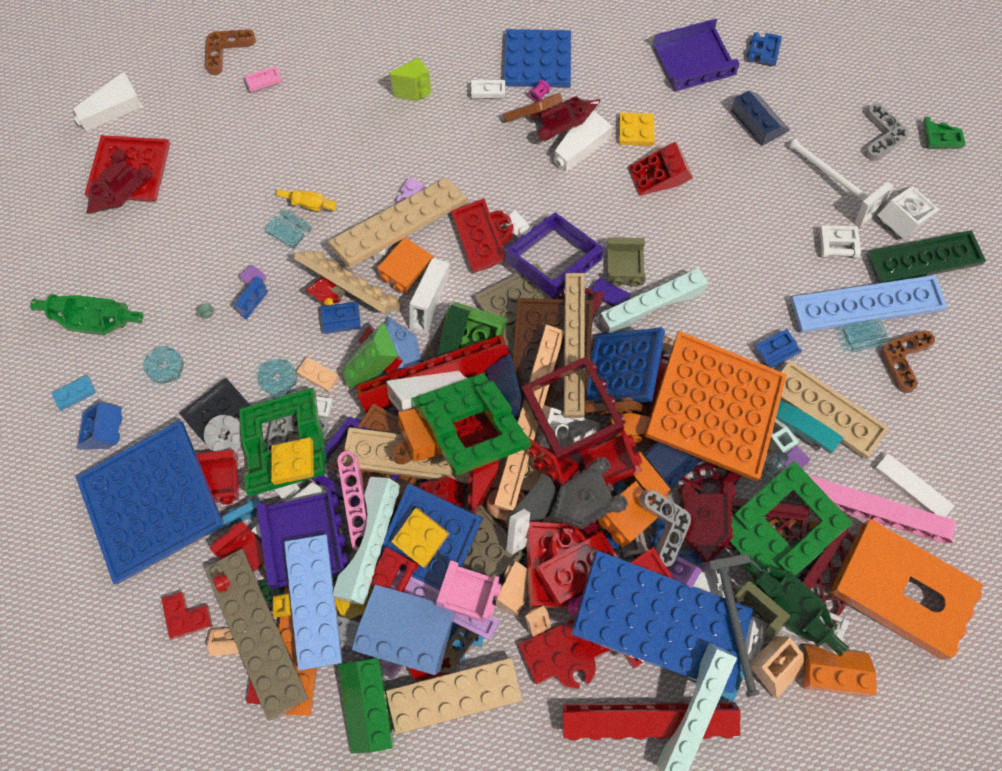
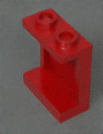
M622 430V435L580 452L586 470L593 460L602 457L607 458L610 468L608 472L602 474L606 484H613L642 472L640 464L643 462L639 452L635 453L633 446H636L632 434L628 435L625 430Z
M232 449L196 454L215 502L229 505L233 501H239L238 455Z

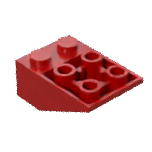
M676 141L628 166L640 196L678 187L693 179L684 154Z
M499 460L471 470L473 473H469L468 491H472V493H468V511H472L475 514L479 511L497 479Z

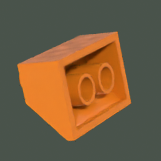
M804 645L803 689L862 697L877 695L876 670L869 653L847 650L846 652L843 651L844 654L839 657L838 654L835 655L817 646Z

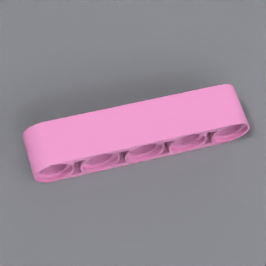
M344 451L338 457V467L351 544L358 551L357 540L359 537L364 536L367 525V505L364 498L365 493L359 459L354 453ZM346 456L353 457V463L350 466L344 465V458ZM353 475L356 477L357 482L354 486L349 487L347 479ZM353 496L360 498V504L357 507H353L350 503ZM357 516H361L364 520L363 525L359 528L354 525V519Z

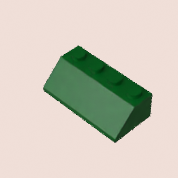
M373 657L338 664L351 753H371L392 749L394 738L382 659Z

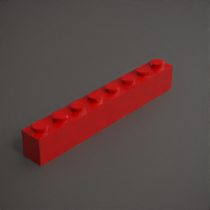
M501 334L356 385L358 398L365 413L369 411L373 403L381 408L394 405L388 398L386 381L453 371H460L467 378L486 373L487 368L509 354L503 335Z
M690 702L562 704L563 738L573 741L580 738H590L591 740H600L602 738L622 740L628 737H633L637 740H643L646 737L667 739L672 737L679 727ZM736 702L717 703L702 739H709L712 736H721L726 739L740 736V709Z

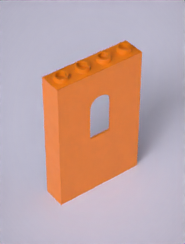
M869 519L861 524L829 593L937 658L946 660L952 659L958 653L959 641L966 634L967 629L965 627L974 615L973 608L975 603L982 596L981 589L983 584L876 521ZM910 576L942 595L945 602L942 611L933 612L903 594Z

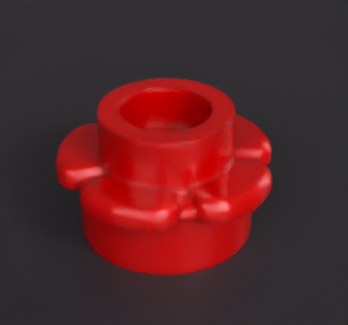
M217 573V576L212 578L219 593L227 592V587L230 586L227 576L225 574L221 576L220 573Z

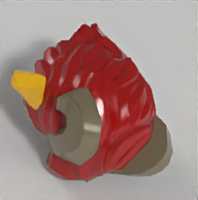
M325 277L319 278L306 288L309 294L315 296L320 302H324L327 307L334 303H339L346 292L345 289Z

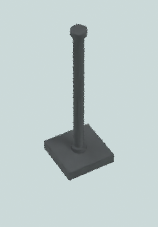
M749 554L696 565L702 569L701 573L716 570L717 574H720L747 687V697L756 696L760 693L759 690H756L728 571H730L729 567L750 563Z

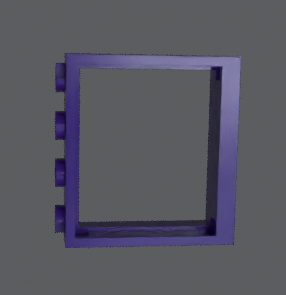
M555 212L548 218L546 217L539 225H535L526 235H522L514 244H510L505 251V262L554 299L565 290V273L588 272L602 260L604 247ZM554 230L586 255L552 281L520 255Z
M351 417L346 419L325 447L327 460L347 436L349 427L357 428L361 422L360 419L355 418L354 420ZM363 426V427L361 428V429L369 430V429L366 428L365 426ZM325 475L311 479L318 485L322 484L328 489L330 488L333 494H337V497L344 501L340 485ZM393 475L390 479L397 482L398 477L400 478L401 475ZM353 496L350 500L351 505L357 507L360 504V499Z

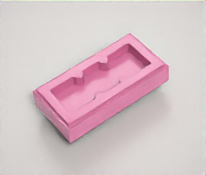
M277 66L245 76L250 92L282 82Z

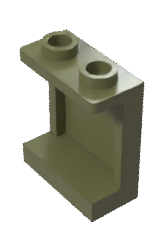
M608 237V283L614 286L631 285L637 287L644 285L646 274L644 273L645 238Z
M748 581L745 585L741 583L735 589V602L738 604L744 602L770 625L764 636L771 642L783 629L790 615L751 581Z

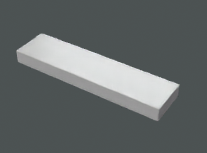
M887 454L875 467L877 472L930 513L946 517L955 506L890 454Z

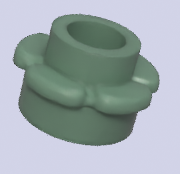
M210 303L203 304L197 308V316L203 319L213 316L215 309Z

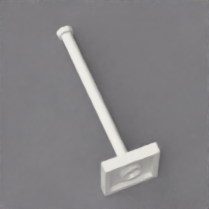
M797 139L791 142L789 148L798 151L863 201L855 221L857 226L862 227L886 206L893 189L891 183H885L872 195L868 196L800 145Z

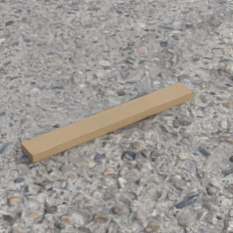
M565 273L564 366L585 357V273ZM585 368L564 377V418H585Z

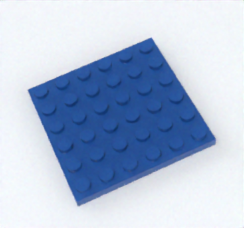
M180 420L76 477L113 584L125 581L225 526L184 423Z

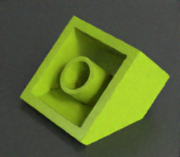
M419 57L389 72L394 97L418 101L432 93L429 70Z

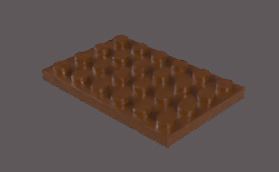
M517 299L513 364L521 393L520 410L524 400L521 387L529 383L546 325L564 331L553 371L565 365V299ZM585 300V356H588L590 360L594 301ZM585 369V401H587V398H588V383H589V374L587 373L586 369ZM564 378L549 384L544 402L545 406L564 411Z

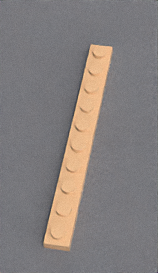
M549 325L544 327L529 383L553 372L564 334L563 330ZM549 385L533 392L542 409ZM524 397L517 422L527 437L534 441L538 422ZM527 449L507 456L493 507L511 513L514 511L530 456Z

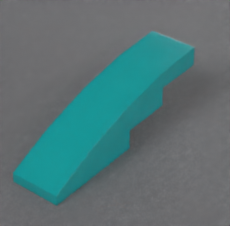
M780 400L776 419L786 425L793 435L797 433L811 445L816 443L829 454L843 440V436L802 410Z

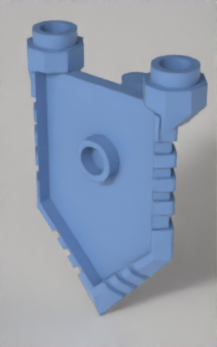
M388 316L385 326L397 354L403 360L396 371L421 363L422 358H420L421 353L417 345V336L411 331H407L402 325H398L399 323ZM383 370L378 377L387 375V373Z

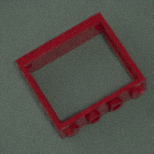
M588 356L521 387L522 393L558 462L621 433L626 423L621 412L618 413L614 407L616 402L613 396L607 394L605 390L607 385L604 379L598 377L596 373L598 369L593 360L590 361ZM585 368L614 424L561 448L533 392Z

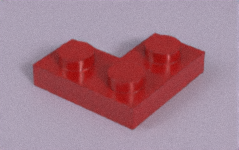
M183 592L161 598L169 639L173 640L213 627L209 606L205 605L188 611Z

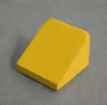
M290 593L273 596V618L293 617Z

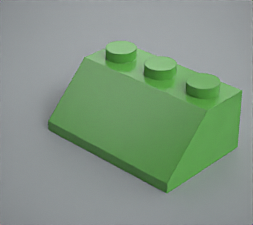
M455 301L452 303L471 310L460 349L501 334L504 335L507 318ZM451 305L448 307V310H447V314H446V319H445V323H444L442 335H443V332H444V328H445V325H446V322H447V318H448V315H449V311H450Z
M381 323L350 355L342 370L348 387H356L358 384L375 379L398 357L385 323Z

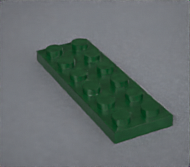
M972 230L870 250L867 253L878 283L925 277L979 266L986 262Z

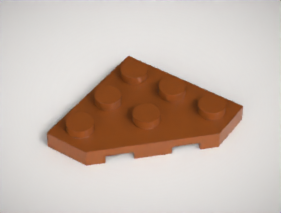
M621 398V402H616V406H614L618 413H633L643 416L649 414V407L644 405L643 402L633 401V398ZM602 400V403L596 404L595 401H585V415H592V412H594L596 415L610 416Z

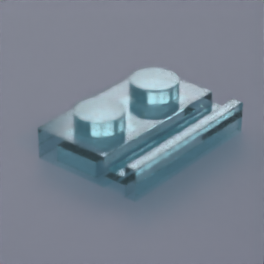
M880 317L843 326L842 329L849 346L852 348V353L889 344L891 340Z
M767 452L760 479L773 480V474L781 470L789 457L784 452Z

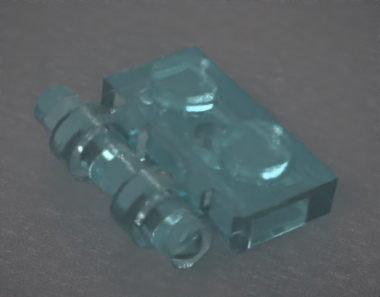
M282 209L280 215L283 218L280 219L275 216L264 229L269 235L295 249L305 237L301 231L310 232L312 226L306 220L296 217L295 213ZM292 222L296 225L293 227L289 223Z

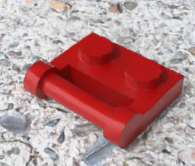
M386 547L374 571L370 587L374 589L376 584L390 588L402 564H405L407 567L396 590L404 592L414 570L418 569L419 564L401 553Z

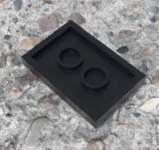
M224 378L179 414L205 443L204 430L212 418L219 415L237 418L240 415L239 409L248 407L250 404L227 378Z

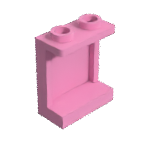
M450 560L436 606L485 622L487 616L492 617L495 605L491 603L493 597H498L502 585L498 583L500 577L495 576V578L459 567V563Z

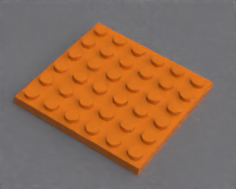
M678 331L645 437L758 481L761 478L787 374Z

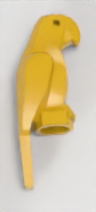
M277 189L276 195L290 199L293 205H300L314 211H320L321 209L335 211L337 207L335 200L327 199L321 193L294 190L292 192Z

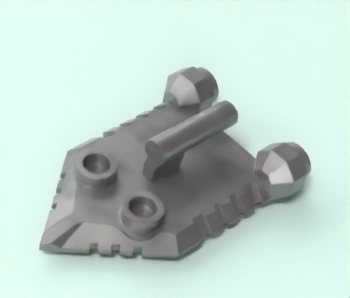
M602 457L593 460L587 470L584 469L582 473H578L571 480L568 479L563 485L561 484L558 492L559 495H557V501H555V507H553L549 520L583 529L590 525L591 522L594 523L596 519H601V516H606L607 513H620L626 510L628 506L626 497L623 495L612 497L610 492L614 488L611 483L606 484L602 477V474L608 472L610 468L607 458Z

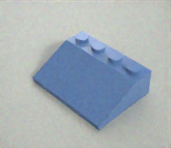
M375 584L358 626L352 651L435 675L441 670L455 612L437 607L436 601Z

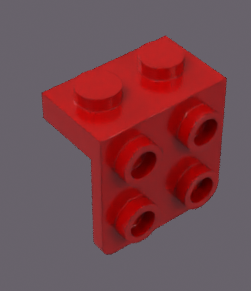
M529 439L531 447L527 449V452L532 457V465L537 471L544 472L552 481L556 480L563 485L579 470L576 462L569 458L558 462L550 447L545 449Z
M444 477L418 484L417 487L463 508V483L451 477Z
M243 521L234 524L226 535L218 537L209 548L220 560L243 549L254 572L265 563L262 543Z

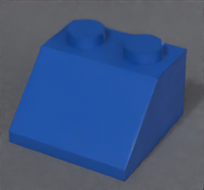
M99 402L82 412L77 449H109L117 445L120 439V433H118L119 425L123 419L121 415L122 408Z

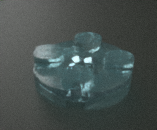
M160 346L155 348L150 356H146L143 367L145 373L153 382L165 384L180 378L184 361L174 348ZM164 361L168 364L165 368L159 367Z
M274 359L260 366L258 383L264 392L273 397H281L287 395L291 391L290 389L296 385L297 373L288 360ZM277 374L283 375L281 378H279L278 382H276V380L273 379V377Z

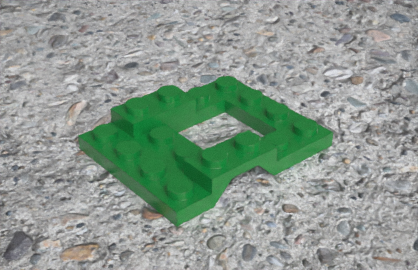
M484 373L411 398V404L419 417L424 418L432 429L436 444L455 476L531 447V441L511 414V406L493 381L489 382ZM484 411L500 436L465 449L456 434V427L453 422Z
M313 387L239 409L241 440L248 464V471L244 475L245 491L249 497L326 475L325 461H327L323 428L319 422L316 392ZM297 413L299 438H311L313 440L314 477L274 485L271 481L272 450L267 451V444L263 439L262 424Z
M794 460L731 516V519H733V523H731L733 538L730 543L741 555L749 554L762 568H766L771 564L774 568L790 571L797 575L853 522ZM792 490L821 520L793 547L764 518ZM768 573L770 576H772V577H773L774 579H776L777 581H780V580H781V579L777 578L776 576L772 575L771 573Z

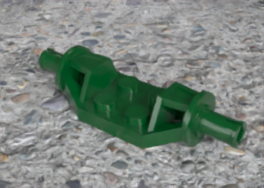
M749 555L751 562L741 566L754 577L752 583L790 615L785 625L795 634L814 642L817 647L826 643L839 657L844 654L843 651L846 652L849 646L834 634L838 625L833 623L826 603L794 573L774 568L771 564L766 568H762ZM768 573H771L772 575L776 576L777 578H779V579H781V580H780V581H777V580L774 579L772 576H770ZM820 616H821L822 619L825 621V623L828 625V627H826V626L823 624V622L819 619Z

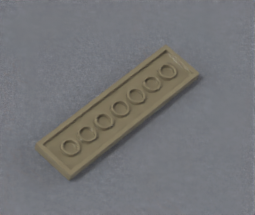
M241 549L204 568L267 720L271 721L308 701V694L245 551ZM217 573H220L221 576L224 574L227 576L230 582L227 592L219 593L212 580L213 577L217 576Z

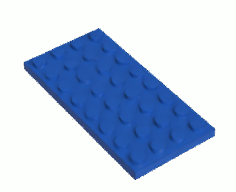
M595 551L571 635L695 681L698 679L700 662L708 644L711 643L729 651L737 658L723 690L728 693H734L741 662L726 599L696 587L690 588L680 581L603 552ZM736 603L744 641L746 642L753 609Z

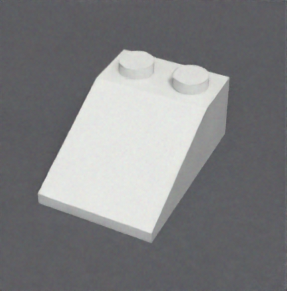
M912 186L893 198L877 216L881 218L884 224L890 226L897 236L906 239L938 212L939 208Z
M543 406L542 410L561 448L599 431L601 424L599 422L586 418H564V411ZM538 424L534 442L542 447L549 448L550 446Z

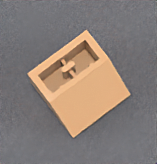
M515 561L513 566H508L503 579L505 583L501 585L498 597L495 596L494 599L496 600V607L518 617L529 596L528 569Z
M775 636L753 659L750 666L772 696L777 699L804 670V657L790 637Z

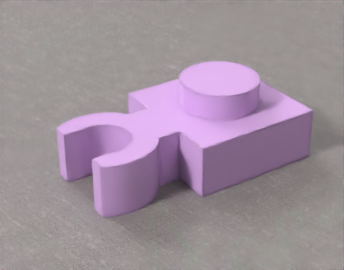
M409 177L400 190L401 195L397 197V203L420 192L425 188V185Z

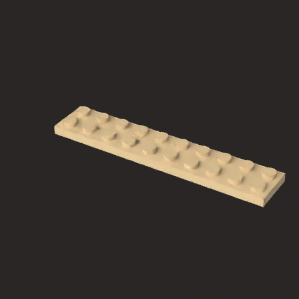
M350 427L348 429L344 451H350L358 457L360 470L431 480L451 477L460 483L469 485V473H473V471L455 476L443 455L415 462L412 460L403 465L395 463L392 459V449L397 444L405 441L402 434ZM352 456L344 458L345 466H350L353 463ZM529 456L521 484V492L529 493L544 475V472H539L534 468L531 456ZM507 457L499 459L498 475L492 488H498Z

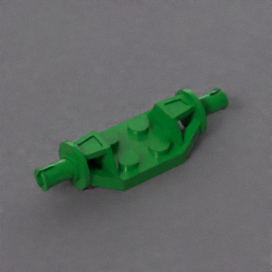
M50 294L46 300L32 299L31 302L35 303H30L31 310L44 311L45 316L49 320L56 321L62 327L72 332L105 336L117 328H124L127 322L141 324L143 321L139 319L144 318L143 312L129 311L126 303H119L105 298ZM110 318H114L113 322H109Z

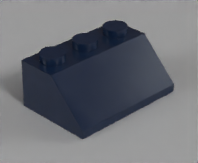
M748 90L735 97L731 112L761 146L790 130L758 93Z
M507 354L486 369V377L489 382L493 381L511 406V414L518 421L521 393L512 356Z
M660 442L654 444L643 454L669 488L678 484L686 474L690 473L694 467L703 461L700 458Z

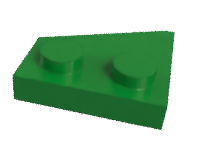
M930 117L924 118L923 124L928 148H963L965 146L962 129L951 127L943 122L937 124L930 121Z

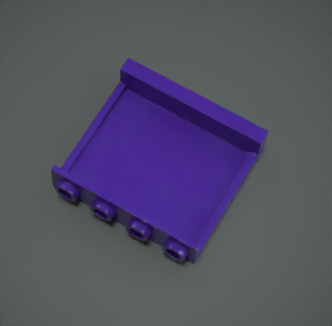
M717 19L706 20L701 23L661 32L654 36L653 48L674 92L737 74L740 63L738 59H731L715 28Z
M330 488L324 494L267 506L265 503L256 505L267 582L270 588L276 589L289 586L285 551L286 541L327 535L332 576L340 574L349 565L348 555L343 553L342 547L346 545L345 537L339 530L342 520L340 513H336L335 507L339 506L337 494H333Z

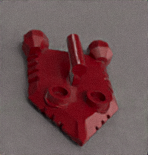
M574 96L563 103L552 106V108L530 114L532 121L541 119L544 127L537 132L540 141H548L555 137V135L582 125L601 100H584Z
M120 148L112 153V165H109L108 169H105L90 184L87 213L122 206L127 201V198L131 197L132 193H135L136 189L140 188V185H143L152 178L153 171L146 165L138 171L134 170L125 162L128 155Z
M722 483L720 494H695L693 484H681L679 495L683 502L682 508L691 516V523L684 540L688 545H691L692 550H695L697 555H700L699 558L703 563L713 561L717 558L716 555H719L720 551L725 548L724 546L733 538L731 502L736 495L734 483Z

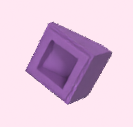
M250 265L239 275L247 286L251 284L256 276L263 279V281L267 277L254 265Z
M796 446L780 463L786 468L795 460L801 468H804L811 459Z

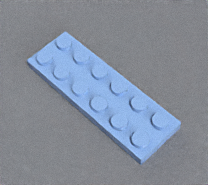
M321 535L286 541L285 551L298 670L341 664L343 660L335 597L332 596L334 586L328 536Z

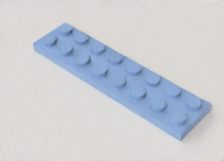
M936 275L793 296L791 299L801 333L941 312L948 308Z

